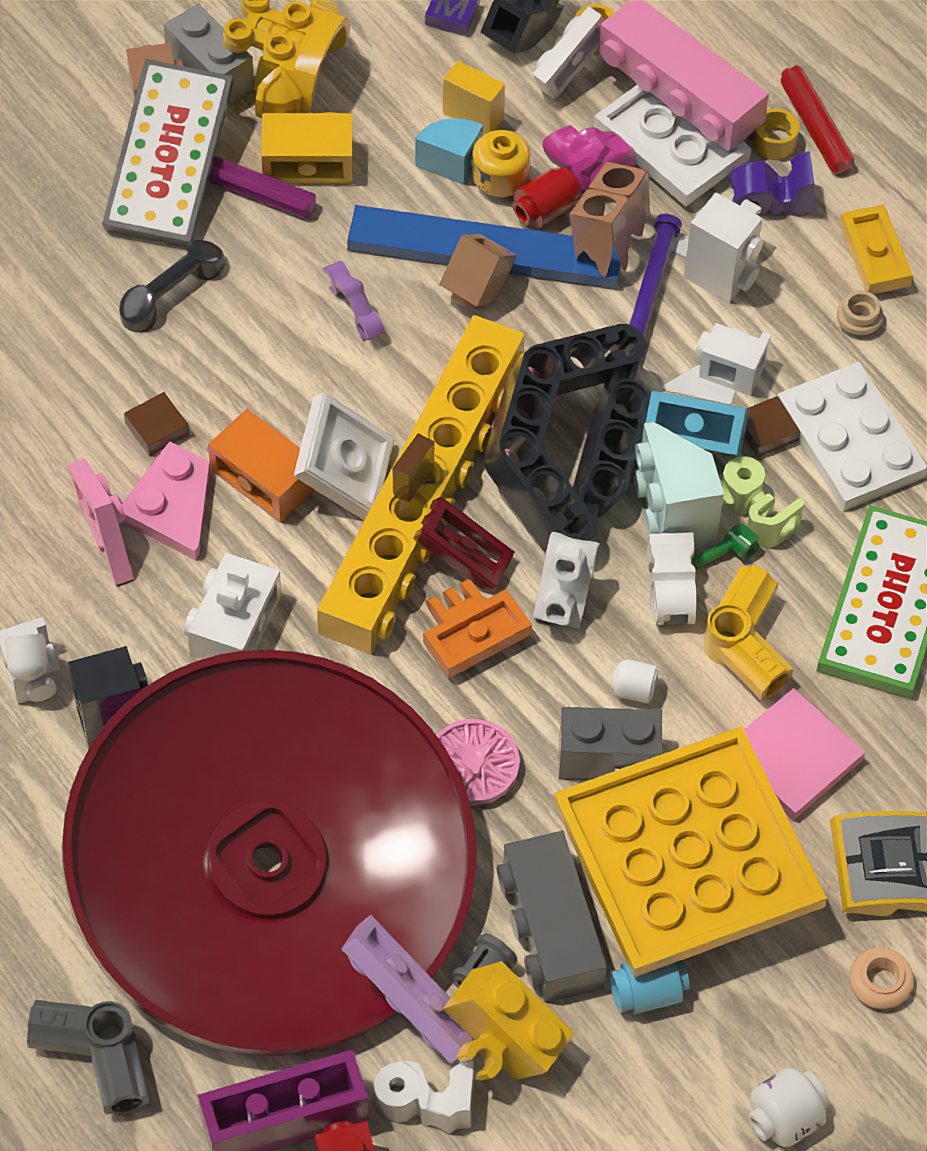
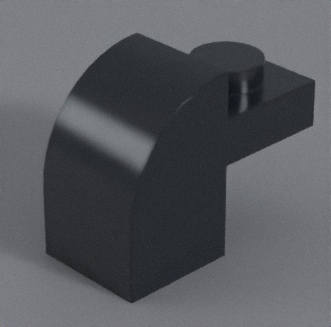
M493 0L480 33L514 54L533 48L551 31L560 17L564 5L559 3V0Z

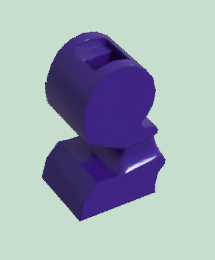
M810 151L798 154L791 160L792 170L788 176L781 177L765 161L750 162L735 168L729 176V183L734 191L732 202L741 205L747 199L762 208L759 215L768 210L772 211L775 216L788 212L801 216L806 212L815 211V183Z

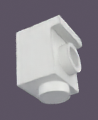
M715 323L711 333L708 331L702 333L696 348L695 357L701 359L699 377L751 396L767 362L771 334L762 332L760 338H757L741 329L729 328Z
M41 617L0 630V655L18 705L28 701H44L52 697L57 691L53 673L60 672V666L53 645L49 643L44 618ZM43 634L46 637L48 667L40 678L22 681L14 678L9 673L5 640L10 636Z

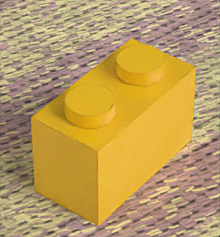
M262 113V173L289 184H353L352 113Z

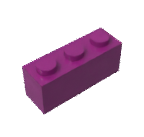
M353 1049L197 1095L201 1121L210 1151H270L314 1138V1135L323 1133L327 1126L336 1122L352 1121L354 1124L363 1121L369 1122L368 1095Z

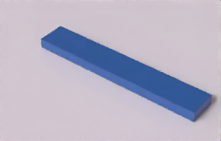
M355 205L347 239V250L448 265L461 235L480 233L517 254L509 274L617 289L621 264L615 247H613L609 269L604 278L598 271L596 261H593L585 251H582L576 259L573 236Z

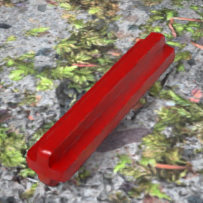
M799 65L784 69L781 72L780 83L830 170L836 175L850 171L853 168L855 157L805 71Z

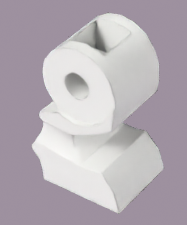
M693 532L649 534L646 560L648 570H652L650 603L655 625L695 624V567L691 564L694 555Z
M474 1060L459 1063L449 1070L450 1083L443 1093L434 1092L429 1087L419 1063L399 1061L385 1066L378 1072L374 1081L376 1107L380 1115L388 1121L395 1123L407 1122L416 1115H419L422 1126L438 1127L448 1134H452L458 1129H471L475 1080Z

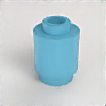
M683 960L635 978L627 962L622 963L619 970L609 972L613 999L620 1013L631 1010L632 1014H638L682 1003L683 991L690 989L689 977Z

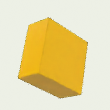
M458 60L443 78V114L450 118L468 119L483 124L484 135L490 131H495L504 120L505 83Z

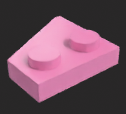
M169 441L121 504L126 518V522L123 523L196 561L200 556L201 550L200 538L202 523H204L205 500L206 492H208L210 462Z
M86 458L68 464L78 504L100 552L105 550L110 574L115 585L134 579L119 527L120 523L126 522V518L117 495H111L104 474L101 472L95 475Z

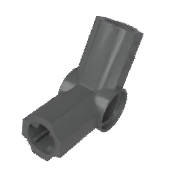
M35 1000L28 1020V1048L91 1056L105 1114L121 1116L137 1112L139 1108L150 1103L131 1016L123 1005L113 1001H104L92 1007ZM108 1027H116L122 1030L113 1039L104 1040L98 1037V1034Z

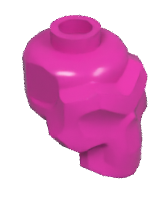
M568 125L546 136L542 145L546 156L553 164L560 168L565 167L573 173L579 182L582 192L587 190L605 162L635 168L637 161L635 150L619 134L614 131H601L595 127L578 132L572 125Z

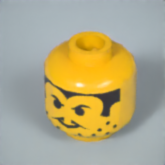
M496 130L490 131L479 138L474 145L472 153V175L475 184L481 191L490 196H512L518 188L528 183L531 152L528 143L522 136L513 131Z

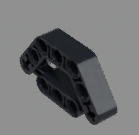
M616 324L536 344L528 348L509 371L485 452L484 467L545 553L552 532L577 540L591 541L597 530V517L607 513L625 495L628 489L636 459L635 446L640 443L650 403L648 391L635 380L640 359L645 354L646 342L642 333L632 325ZM571 357L580 361L583 368L574 364ZM529 367L537 370L540 373L542 379L534 376L529 370ZM604 384L600 400L594 408L572 487L542 445L554 401L557 395ZM616 402H619L622 405H624L628 413H625L622 410H620ZM517 408L526 411L531 420L522 417ZM604 442L612 445L617 454L610 452ZM505 449L513 451L517 455L519 462L509 458ZM593 483L601 486L602 489L605 491L606 496H603L600 493H598L595 490ZM533 487L540 489L545 494L547 501L540 499L535 494ZM553 511L557 513L555 516L551 514Z

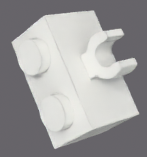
M715 193L690 222L684 278L728 303H731L741 289L743 291L749 290L759 273L756 259L763 246V240L760 238L763 218L758 215L762 208L747 199L741 205H738Z
M225 552L218 569L211 568L206 576L203 586L204 598L199 609L193 607L187 616L184 625V635L188 636L190 656L202 660L219 654L256 650L282 595L280 570Z

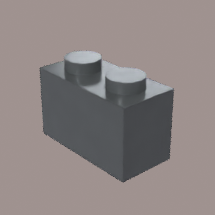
M561 708L559 779L591 780L614 772L615 768L622 769L662 754V710Z

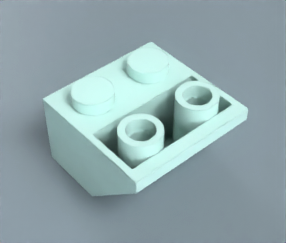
M655 422L644 423L642 443H638L635 446L639 469L633 470L632 476L637 498L644 497L647 509L643 512L648 538L649 534L693 532L694 549L715 546L724 493L713 455Z

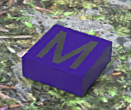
M431 0L425 13V25L466 35L480 5V0Z

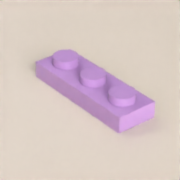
M372 915L362 921L350 935L342 950L349 957L352 966L359 973L367 976L385 994L389 1005L398 1013L404 1014L421 1032L426 1044L431 1049L440 1052L451 1064L457 1059L460 1048L465 1043L472 1041L473 1038L443 1010L450 997Z

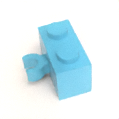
M652 391L646 423L655 422L706 451L741 457L749 410L738 406Z

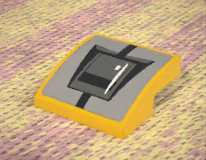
M873 811L836 815L830 819L843 912L889 917L897 909L927 912V812Z

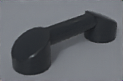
M195 240L188 243L185 256L146 286L136 285L124 293L119 306L122 325L132 332H144L151 329L157 321L155 301L190 274L198 279L209 280L222 273L224 269L222 249L218 245L206 240Z

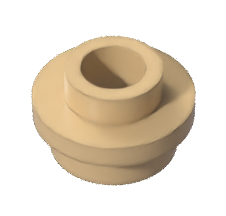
M853 291L843 298L838 305L837 320L842 328L852 334H870L876 331L882 323L883 308L878 298L868 291ZM854 314H862L865 317H860Z

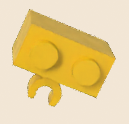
M502 961L471 970L443 1007V1010L474 1039L465 1043L460 1048L457 1059L460 1062L469 1061L479 1052L484 1060L483 1068L476 1076L480 1081L495 1077L501 1070V1067L515 1080L546 1073L574 1035V1032Z

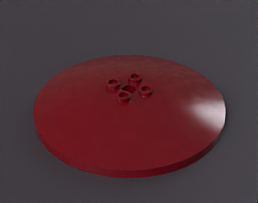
M271 649L237 651L192 662L167 673L147 685L128 700L102 728L79 766L65 811L61 847L63 879L67 900L76 927L87 950L103 974L117 990L141 1012L162 1026L190 1040L221 1050L265 1056L302 1054L330 1048L351 1041L377 1028L398 1014L387 1002L385 994L367 976L362 975L352 966L349 957L342 950V947L355 928L368 916L372 915L433 979L450 954L464 925L473 894L477 856L475 825L469 798L462 779L448 751L422 717L393 691L375 679L349 666L324 657ZM261 848L272 849L279 855L281 865L272 872L261 871L254 865L252 855Z

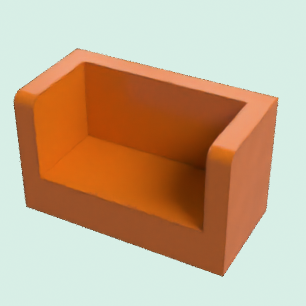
M248 409L243 411L208 444L210 470L279 523L315 491V489L294 477L300 448Z

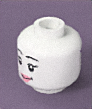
M787 1067L760 1083L751 1091L750 1103L752 1111L747 1114L752 1129L761 1140L766 1141L770 1138L776 1144L788 1148L825 1124L826 1108L830 1106L829 1098L820 1081L810 1071L802 1073L798 1069Z

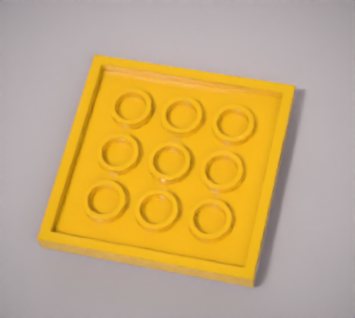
M742 726L554 793L553 803L634 978L826 906L827 896Z

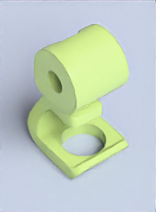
M746 456L736 457L726 464L723 472V502L735 515L744 516L749 513L747 526L759 537L757 543L760 547L773 548L778 546L800 529L804 501L802 498H797L796 501L774 517H766L774 510L775 498L770 493L767 495L763 493L765 481L764 467L754 458Z

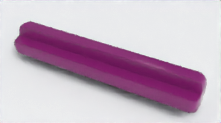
M215 155L209 178L210 182L303 218H309L313 213L317 203L314 193Z

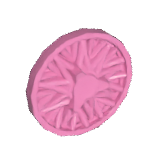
M472 718L455 721L441 729L437 734L460 774L471 806L492 803L507 794L516 782L520 767L517 744L503 728L491 721Z

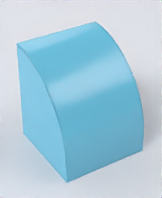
M450 118L434 122L425 127L415 138V166L464 185L472 171L474 145L483 136V124L468 119Z

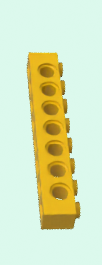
M476 315L472 316L396 462L399 460L418 433L435 441L434 469L425 480L435 483L422 484L411 501L407 502L393 494L391 469L317 609L318 635L372 655L379 639L385 641L388 639L395 624L396 613H394L398 602L400 600L406 602L414 588L416 575L413 574L419 562L427 563L432 554L431 551L413 539L416 531L422 528L423 524L421 522L424 516L430 513L431 509L429 507L433 500L442 496L454 505L455 499H453L457 488L464 489L467 486L474 467V463L471 461L476 451L484 452L490 439L489 430L492 427L490 424L495 414L497 415L509 371L524 354L525 333ZM480 373H488L490 375H480ZM467 408L471 409V411H462L460 409ZM449 444L453 445V447H442L441 445ZM414 518L416 520L412 522H405L401 519ZM443 518L440 519L445 525L448 523ZM385 555H393L397 558L392 560H386L380 557ZM365 593H374L378 596L374 598H364L360 595Z

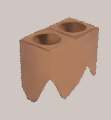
M605 162L569 214L576 259L582 251H585L593 261H596L598 271L604 278L609 269L613 247H615L622 269L626 271L630 236L634 234L641 237L645 227V219L650 216L648 171L612 162ZM609 197L615 201L616 207L611 213L604 215L606 199Z

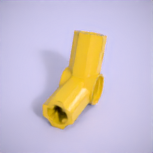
M741 566L720 604L709 613L704 650L709 659L715 663L727 665L760 700L764 698L769 699L783 688L793 674V667L755 630L778 590V582L770 576L769 571L758 566ZM728 631L732 632L736 636L726 637L721 635L719 632Z

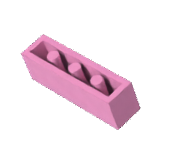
M644 0L629 1L601 24L598 53L610 66L619 68L631 77L642 90L652 93L664 102L675 115L684 117L697 127L708 140L717 142L730 152L765 122L769 93Z

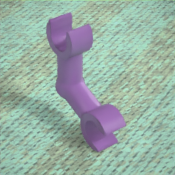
M342 261L324 267L323 271L330 276L333 283L329 287L330 291L334 295L343 292L344 296L348 299L356 317L355 325L362 341L364 342L384 334L383 324L377 313L370 306L364 292L363 283L359 279L350 276L347 267Z

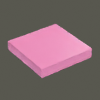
M794 688L744 729L784 812L793 821L859 765L865 755V752Z

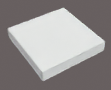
M322 392L314 396L294 477L362 520H365L385 482L395 438L330 395Z

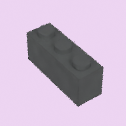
M564 830L504 844L503 864L496 866L497 876L503 895L511 894L516 909L510 910L511 923L516 939L518 941L526 940L530 955L524 956V964L531 987L540 986L544 1003L603 989L607 966Z

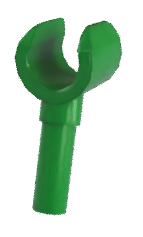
M737 524L728 531L724 541L693 557L692 564L695 569H698L727 555L731 551L736 553L742 560H746L759 549V544L757 543L759 537L747 526Z

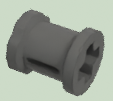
M485 933L484 935H479L476 939L475 946L477 948L465 965L454 969L451 974V980L458 988L471 970L500 961L511 969L518 962V958L515 952L502 940Z

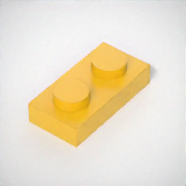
M885 205L841 213L839 225L865 290L876 294L910 287L913 274Z

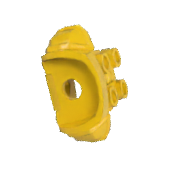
M241 0L240 10L246 19L233 18L226 23L223 43L228 50L236 53L247 51L251 46L263 50V55L259 58L254 82V90L257 91L255 116L262 119V113H309L313 106L318 74L327 53L337 52L344 47L350 34L349 20L339 14L337 5L331 0H310V7L301 1H292L286 4L282 11L270 8V0Z

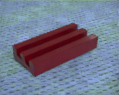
M442 496L433 500L429 507L431 509L430 513L424 516L421 522L423 526L416 531L413 539L461 575L470 579L487 594L496 590L515 551ZM443 518L445 521H447L449 524H451L465 536L461 537L460 535H458L456 532H454L452 529H450L448 526L442 523L440 519ZM477 545L498 560L497 563L478 550Z

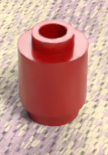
M567 168L549 169L514 192L515 202H513V211L522 224L540 229L575 206L576 200L582 194L581 187L576 177Z

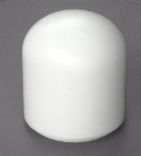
M43 634L15 635L5 640L7 668L14 678L22 681H31L40 678L46 672L48 667L46 637Z
M630 659L623 660L613 670L611 677L612 689L620 698L649 704L654 696L659 668L653 664Z

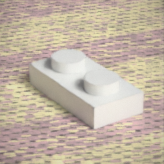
M589 6L581 16L574 17L568 23L563 38L553 50L546 51L537 62L533 76L541 91L554 101L599 48L600 26L604 19L602 15Z

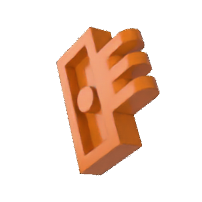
M467 579L459 583L460 590L466 600L463 601L456 590L451 587L443 592L444 600L449 609L446 610L436 596L426 601L429 612L439 625L423 633V644L448 679L532 635L531 622L507 589L485 600L474 583Z

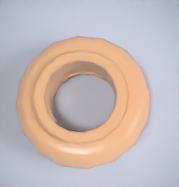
M878 947L868 949L857 956L850 969L849 981L854 994L861 1002L872 1008L888 1009L897 1007L907 999L913 989L914 975L911 965L901 954L892 949ZM876 968L886 969L893 974L896 984L890 988H878L868 980L867 972Z

